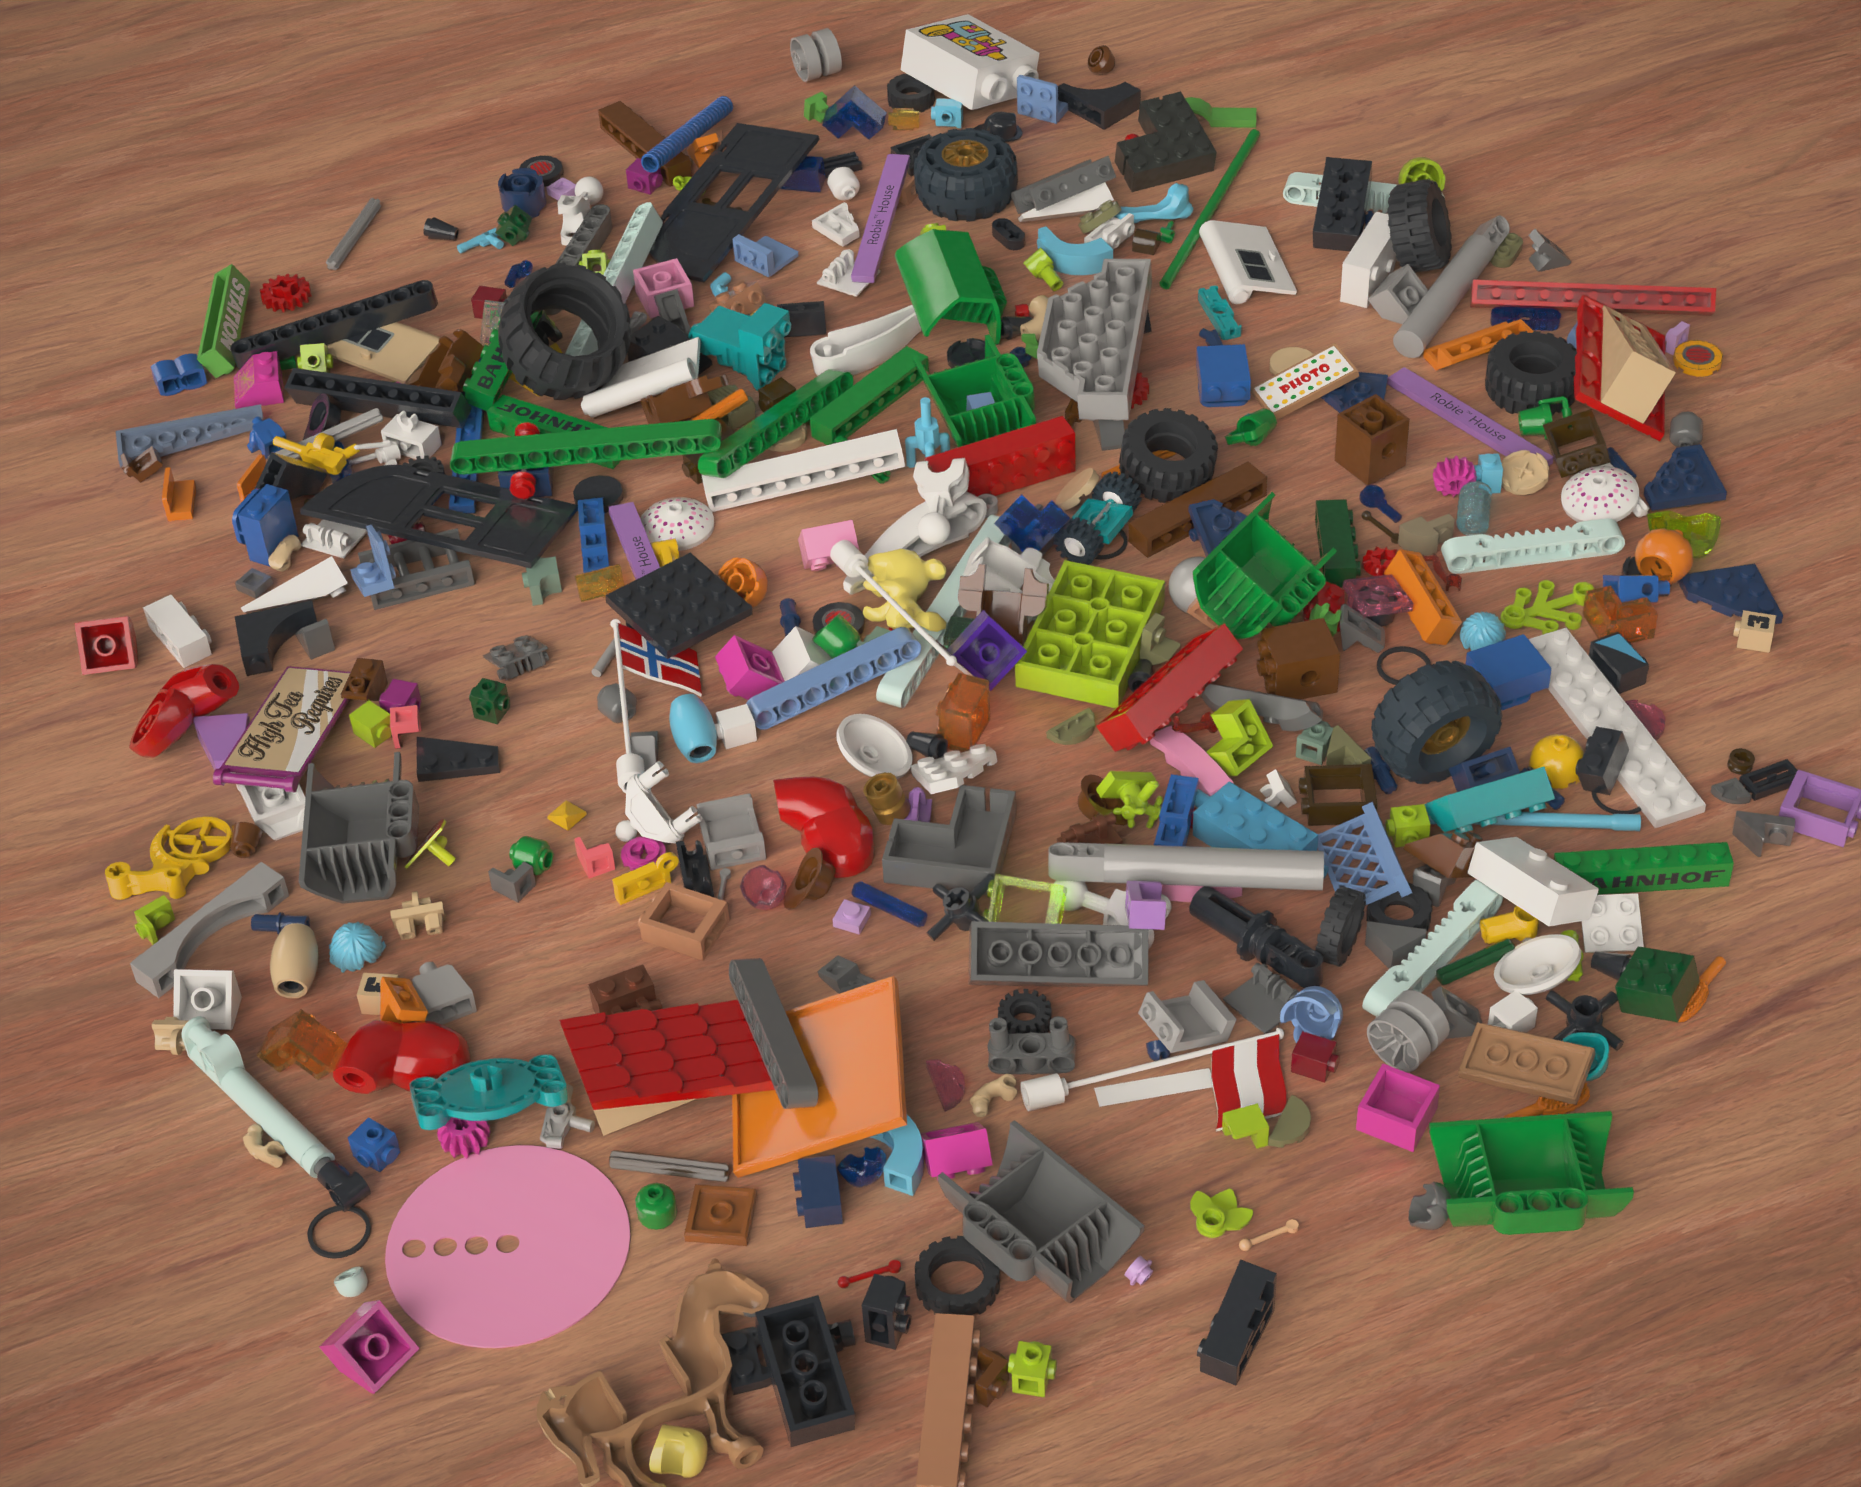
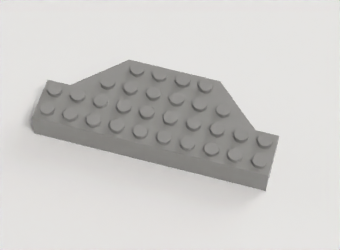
M1104 259L1102 271L1094 275V280L1088 283L1082 281L1067 288L1068 293L1060 297L1055 294L1048 298L1037 349L1039 377L1078 402L1079 419L1091 421L1129 420L1152 287L1151 259Z

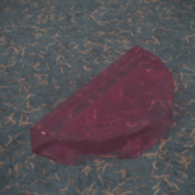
M1638 700L1625 701L1652 737L1658 740L1665 729L1666 718L1663 712L1654 704L1648 706L1638 703Z
M938 1059L927 1060L926 1068L944 1112L955 1108L962 1101L965 1094L963 1073L955 1065L952 1067L949 1064L941 1063V1060Z

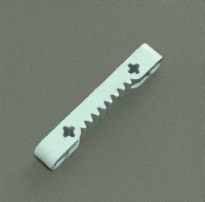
M1302 172L1290 174L1283 191V197L1292 204L1317 207L1321 188L1319 182L1322 183L1323 175ZM1371 181L1366 212L1369 209H1373L1374 213L1382 210L1386 214L1389 207L1388 198L1390 197V191L1397 184Z
M1606 518L1578 522L1572 528L1566 526L1563 531L1556 527L1555 532H1552L1549 528H1545V533L1536 529L1535 534L1525 531V535L1522 536L1520 533L1515 532L1514 537H1511L1508 533H1505L1504 538H1501L1498 534L1494 538L1486 534L1454 537L1443 543L1441 552L1448 570L1454 574L1612 555L1622 550L1625 545V539L1617 522Z
M1479 880L1472 882L1455 900L1453 905L1454 912H1448V919L1442 918L1441 925H1436L1434 932L1428 933V939L1423 938L1421 946L1416 945L1414 953L1408 954V960L1403 959L1401 965L1391 967L1371 987L1364 998L1363 1009L1377 1017L1401 992L1414 990L1421 993L1435 979L1436 970L1448 965L1480 931V920L1493 917L1497 913L1504 897Z

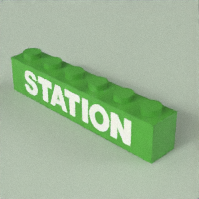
M233 264L214 274L197 360L215 378L223 374H229L235 368V361L230 347L241 338L251 283Z

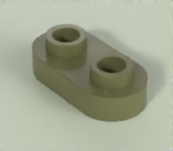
M1105 201L1095 213L1089 212L1080 218L1081 222L1078 224L1082 233L1092 231L1117 215L1122 210L1118 202Z
M1508 233L1496 249L1490 261L1491 264L1499 268L1510 267L1522 251L1523 239L1515 233Z

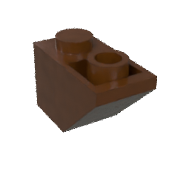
M357 658L341 692V698L379 701L381 694L385 691L388 684L383 660Z

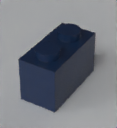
M1511 746L1449 768L1457 792L1520 773Z
M835 1155L798 1159L799 1172L793 1173L795 1191H801L802 1197L796 1198L798 1217L804 1216L805 1228L843 1224Z

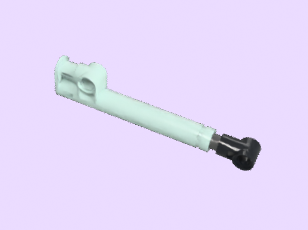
M202 1016L194 1017L185 1024L181 1034L188 1057L250 1118L260 1125L274 1141H278L284 1147L286 1153L304 1168L311 1177L317 1178L329 1190L330 1197L336 1206L342 1205L345 1208L341 1209L342 1212H346L371 1194L368 1184L359 1173L354 1171L350 1174L339 1161L335 1160V1156L245 1070L240 1051L229 1035L223 1034L221 1036L218 1032L212 1031L208 1020Z

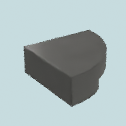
M1737 778L1712 785L1710 793L1721 801L1730 804L1750 803L1751 795Z

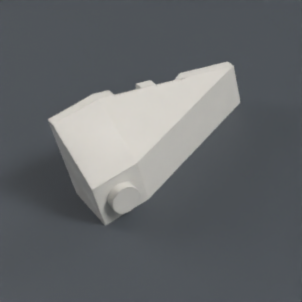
M1104 182L1039 211H1036L1034 208L1022 214L1018 220L1019 222L1083 215L1098 211L1102 203L1108 200L1113 201L1114 199Z
M331 556L246 604L241 609L244 613L323 598L329 595L335 598L346 591L344 586L348 585Z

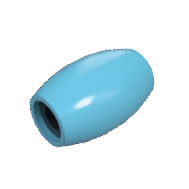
M684 694L675 698L670 706L669 721L673 739L678 749L692 763L708 761L715 755L717 746L716 727L711 713L703 701L694 694Z

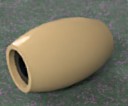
M293 923L286 925L275 940L271 952L270 974L276 993L285 998H300L304 996L316 975L319 957L318 945L313 930L304 924Z

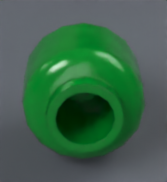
M523 836L517 843L511 846L509 857L512 859L515 869L525 862L533 867L534 875H541L551 867L554 853L547 841Z
M651 1183L642 1187L636 1195L635 1204L638 1220L646 1228L654 1230L664 1229L676 1219L678 1211L675 1193L669 1186L663 1183Z

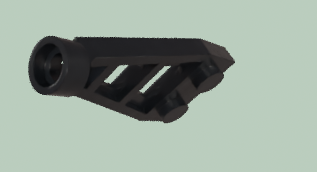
M850 1319L828 1324L836 1353L844 1350L843 1348L856 1345ZM756 1327L721 1334L728 1346L732 1362L730 1383L733 1395L772 1385L768 1368L762 1366L759 1362L757 1348L760 1346Z

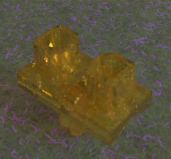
M619 564L575 576L581 602L598 597L606 598L605 595L625 585L622 569Z

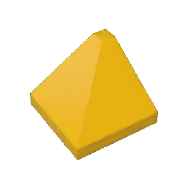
M565 800L547 818L568 831L585 817L587 813Z

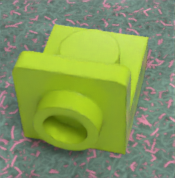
M165 895L134 911L138 922L134 925L137 933L142 939L147 938L152 945L158 942L155 931L175 920L171 903Z

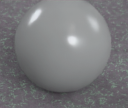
M1191 557L1183 560L1174 568L1170 575L1168 585L1170 597L1173 603L1185 613H1187L1189 605L1197 597L1193 582V570L1205 557Z

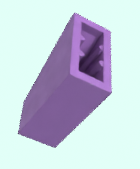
M248 713L193 718L198 739L214 771L222 766L249 725Z

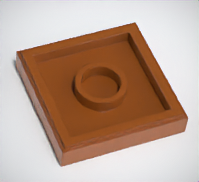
M695 1184L684 1233L685 1242L747 1246L757 1198L756 1189Z

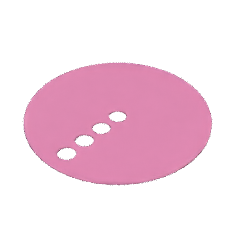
M515 1145L480 1151L479 1155L476 1153L468 1155L467 1159L465 1157L440 1169L424 1181L406 1200L392 1224L387 1240L385 1256L387 1277L391 1290L404 1312L422 1328L442 1339L479 1348H506L530 1344L549 1338L578 1323L605 1299L619 1279L625 1266L630 1244V1224L624 1202L615 1186L602 1172L587 1161L561 1150L541 1146ZM506 1235L516 1236L520 1241L518 1248L510 1253L500 1252L496 1247L498 1240ZM473 1237H483L488 1241L487 1249L476 1255L468 1253L465 1245ZM444 1238L453 1239L457 1243L456 1250L448 1256H440L434 1252L435 1244ZM421 1240L426 1245L425 1251L418 1257H407L403 1254V1247L407 1242Z

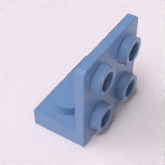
M1024 75L1017 77L1018 114L1057 124L1068 111V103L1058 100V85Z
M739 234L733 238L735 261L768 278L799 256L797 250L768 236L762 237L757 242Z
M368 525L366 528L375 562L361 563L357 568L350 569L352 578L364 597L394 589L392 579L396 578L392 563L389 564L387 556L390 555L388 543L386 540H383L381 532H376L372 525Z

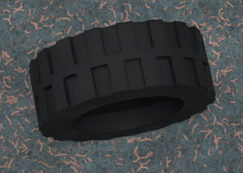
M901 74L891 79L887 84L888 105L899 113L917 114L924 112L934 105L935 89L909 74ZM915 92L917 94L908 95L905 93Z
M1386 882V884H1384V885H1379V886L1377 887V889L1380 888V887H1383V886L1387 885L1388 882ZM1408 882L1412 891L1411 894L1401 897L1399 891L1368 904L1366 921L1421 928L1428 931L1431 923L1432 902L1429 900V895L1422 891V888ZM1392 905H1402L1412 909L1414 915L1410 919L1397 920L1386 916L1385 909Z

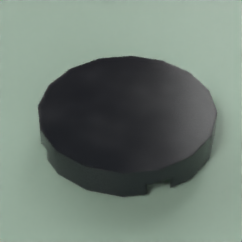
M598 475L588 477L580 481L573 491L576 505H578V500L603 498L604 513L609 512L610 506L619 505V502L623 500L622 485L617 479L610 476Z

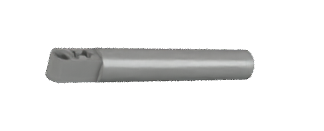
M1496 216L1481 224L1474 234L1467 238L1394 335L1393 344L1401 355L1408 358H1416L1423 353L1471 288L1472 281L1477 280L1491 261L1496 249L1510 231L1509 223L1503 216Z
M1060 842L1052 844L1048 849V875L1050 878L1058 881L1104 883L1154 881L1161 882L1162 885L1323 891L1324 851Z

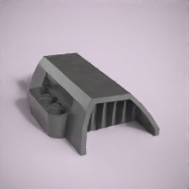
M394 752L393 781L386 779L384 782L378 783L377 780H374L372 784L366 785L365 782H361L358 786L349 784L343 788L340 785L334 787L316 770L314 763L308 764L298 881L301 888L342 904L385 900L391 897L396 886L397 857L405 858L411 856L417 850L419 803L413 784L408 780H402V757L400 752Z
M1015 1120L1010 1123L1007 1145L997 1176H991L989 1184L982 1183L979 1187V1192L971 1191L968 1194L943 1172L938 1175V1183L945 1197L963 1214L962 1232L964 1238L1010 1278L1022 1282L1031 1279L1035 1275L1067 1303L1074 1301L1104 1277L1144 1232L1145 1225Z

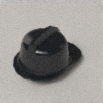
M1002 111L992 113L986 118L984 124L974 127L975 130L982 131L983 129L990 131L993 135L1003 138L1005 142L1018 140L1022 137L1023 133L1022 129L1016 124V115Z
M325 393L317 396L313 402L303 440L340 424L341 409L332 404Z

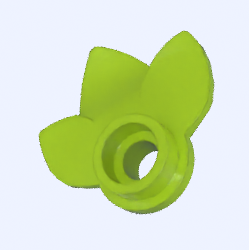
M1232 1189L1224 1190L1212 1198L1201 1191H1196L1190 1201L1191 1211L1197 1217V1230L1200 1234L1209 1238L1219 1237L1226 1231L1240 1230L1251 1221L1253 1216L1252 1209L1237 1208V1200Z

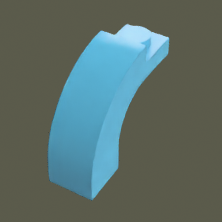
M1046 226L1038 229L1037 247L1038 249L1041 247L1054 262L1052 264L1054 270L1069 275L1097 274L1102 271L1104 259H1113V249L1102 238L1084 244H1070L1057 238Z
M907 1115V1125L870 1136V1138L885 1143L892 1150L890 1157L883 1167L885 1187L913 1196L923 1176V1145L919 1129Z

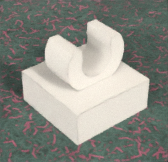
M1276 769L1267 774L1270 784L1263 786L1260 791L1266 797L1265 802L1268 805L1275 807L1281 801L1289 808L1297 803L1289 783Z

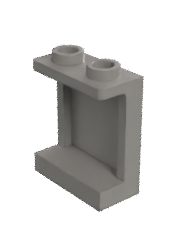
M743 794L696 805L697 813H700L703 819L699 822L711 870L766 859L764 838L762 832L759 831L751 794Z
M1204 980L1194 982L1188 996L1161 1001L1153 991L1147 992L1138 1012L1170 1053L1227 1042L1237 1020Z

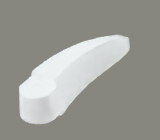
M913 305L865 323L831 331L828 333V337L815 341L810 347V354L816 375L819 376L826 370L850 372L854 376L890 359L921 331Z
M968 492L958 497L954 501L953 507H945L944 516L950 523L949 537L939 545H929L921 540L917 531L920 519L929 513V508L925 501L892 524L864 556L868 561L869 556L877 553L906 549L915 551L921 557L942 546L967 538L969 533L975 531L984 521L987 512L986 503L983 499ZM867 566V568H866L865 571H866L871 577L875 576L873 573H871V572L868 570V566ZM862 575L858 577L847 576L843 583L844 590L851 595L866 589L863 586V582L866 579Z

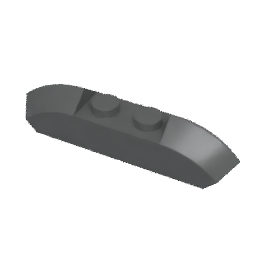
M1209 684L1201 695L1206 705L1214 712L1228 701L1250 699L1257 715L1264 716L1263 722L1280 724L1281 729L1284 731L1307 729L1323 720V710L1317 702Z

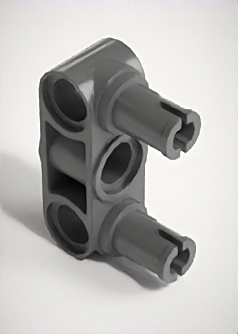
M1059 1016L1050 1020V1033L1008 1034L1007 1023L1004 1019L994 1018L990 1021L989 1031L991 1038L987 1045L989 1053L988 1068L993 1073L1060 1074L1068 1073L1075 1068L1076 1039L1068 1032L1066 1018Z

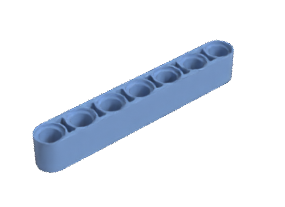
M899 627L750 698L746 703L755 721V726L762 730L769 729L914 660L921 652V644L908 628Z

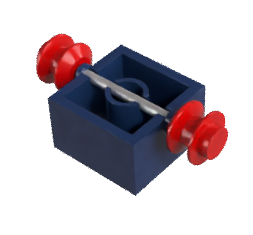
M528 422L519 424L515 429V436L540 434L538 427ZM554 466L499 471L498 473L500 487L510 489L512 495L517 498L526 499L531 496H552Z

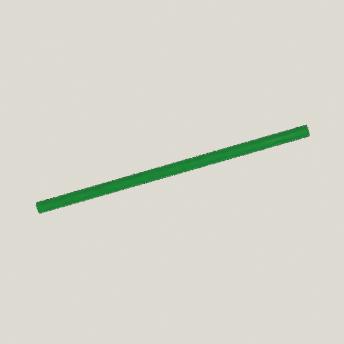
M1252 129L1159 282L1161 288L1169 289L1200 238V227L1205 222L1210 221L1259 139L1260 132L1258 130Z

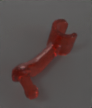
M1435 553L1432 556L1422 555L1425 561H1432L1435 573L1446 583V591H1449L1451 586L1457 587L1458 591H1461L1462 578L1460 575H1448Z
M1211 712L1205 713L1198 723L1182 724L1179 723V717L1175 716L1173 718L1174 725L1172 730L1178 733H1190L1205 729L1210 733H1215L1218 731V728L1211 717V714H1213Z

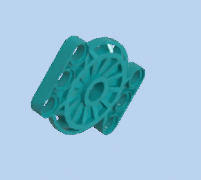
M547 1054L535 1056L529 1062L511 1058L478 1060L447 1071L438 1079L420 1077L410 1083L411 1099L420 1128L424 1130L439 1129L445 1126L452 1117L468 1121L495 1120L518 1113L535 1102L544 1106L555 1107L563 1105L568 1101L567 1085L555 1056Z

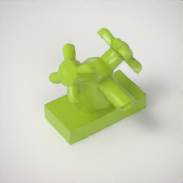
M1110 771L1096 789L1100 798H1120L1123 800L1125 805L1122 808H1115L1113 813L1115 815L1121 814L1123 818L1127 819L1129 828L1135 826L1134 817L1136 815L1146 814L1149 816L1146 827L1149 829L1153 827L1154 821L1159 818L1163 797L1158 795L1154 805L1148 803V799L1160 785L1152 772Z

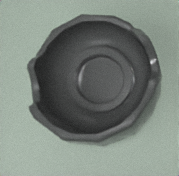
M1432 1182L1423 1185V1188L1427 1191L1424 1195L1414 1196L1411 1200L1408 1221L1412 1227L1424 1230H1437L1449 1218L1446 1209V1199H1451V1195L1443 1184Z

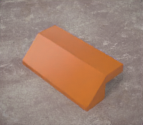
M1522 319L1511 323L1503 322L1425 349L1423 358L1437 371L1490 352L1491 348L1502 338L1506 339L1510 334L1514 333L1517 335L1522 331H1527V333H1533L1534 331Z

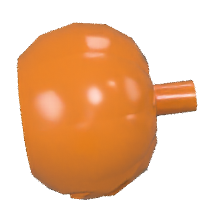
M1662 528L1651 530L1639 540L1634 554L1636 565L1642 575H1653V571L1658 576L1659 581H1669L1670 584H1674L1686 576L1694 562L1692 547L1689 541L1683 537V532L1678 529L1668 530Z

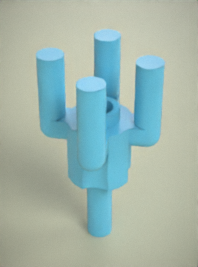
M927 397L920 400L921 417L915 421V436L905 439L906 465L909 468H913L916 465L915 448L920 449L922 454H925V458L935 455V449L939 445L941 453L950 450V436L946 432L939 433V425L937 419L931 417V403Z

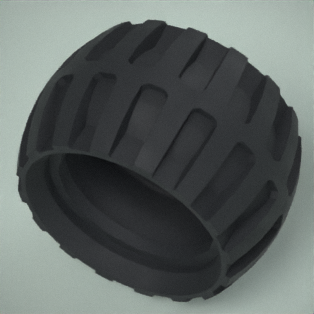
M559 263L549 268H540L529 274L510 293L501 312L498 339L503 360L508 370L511 369L515 379L522 386L526 385L533 390V393L541 397L545 395L553 397L554 400H566L572 397L578 399L601 389L619 371L630 346V315L626 303L622 301L620 291L616 286H612L601 273H595L586 269V266L579 264L572 266ZM546 309L570 312L580 317L591 328L597 340L598 350L589 355L580 356L559 353L541 340L534 331L530 316L535 312Z

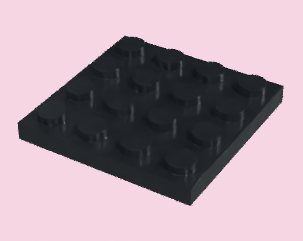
M691 552L605 595L606 603L666 659L753 615L752 606Z

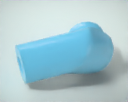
M723 272L710 284L715 297L720 293L728 291V286L725 287L731 282V277L728 273Z

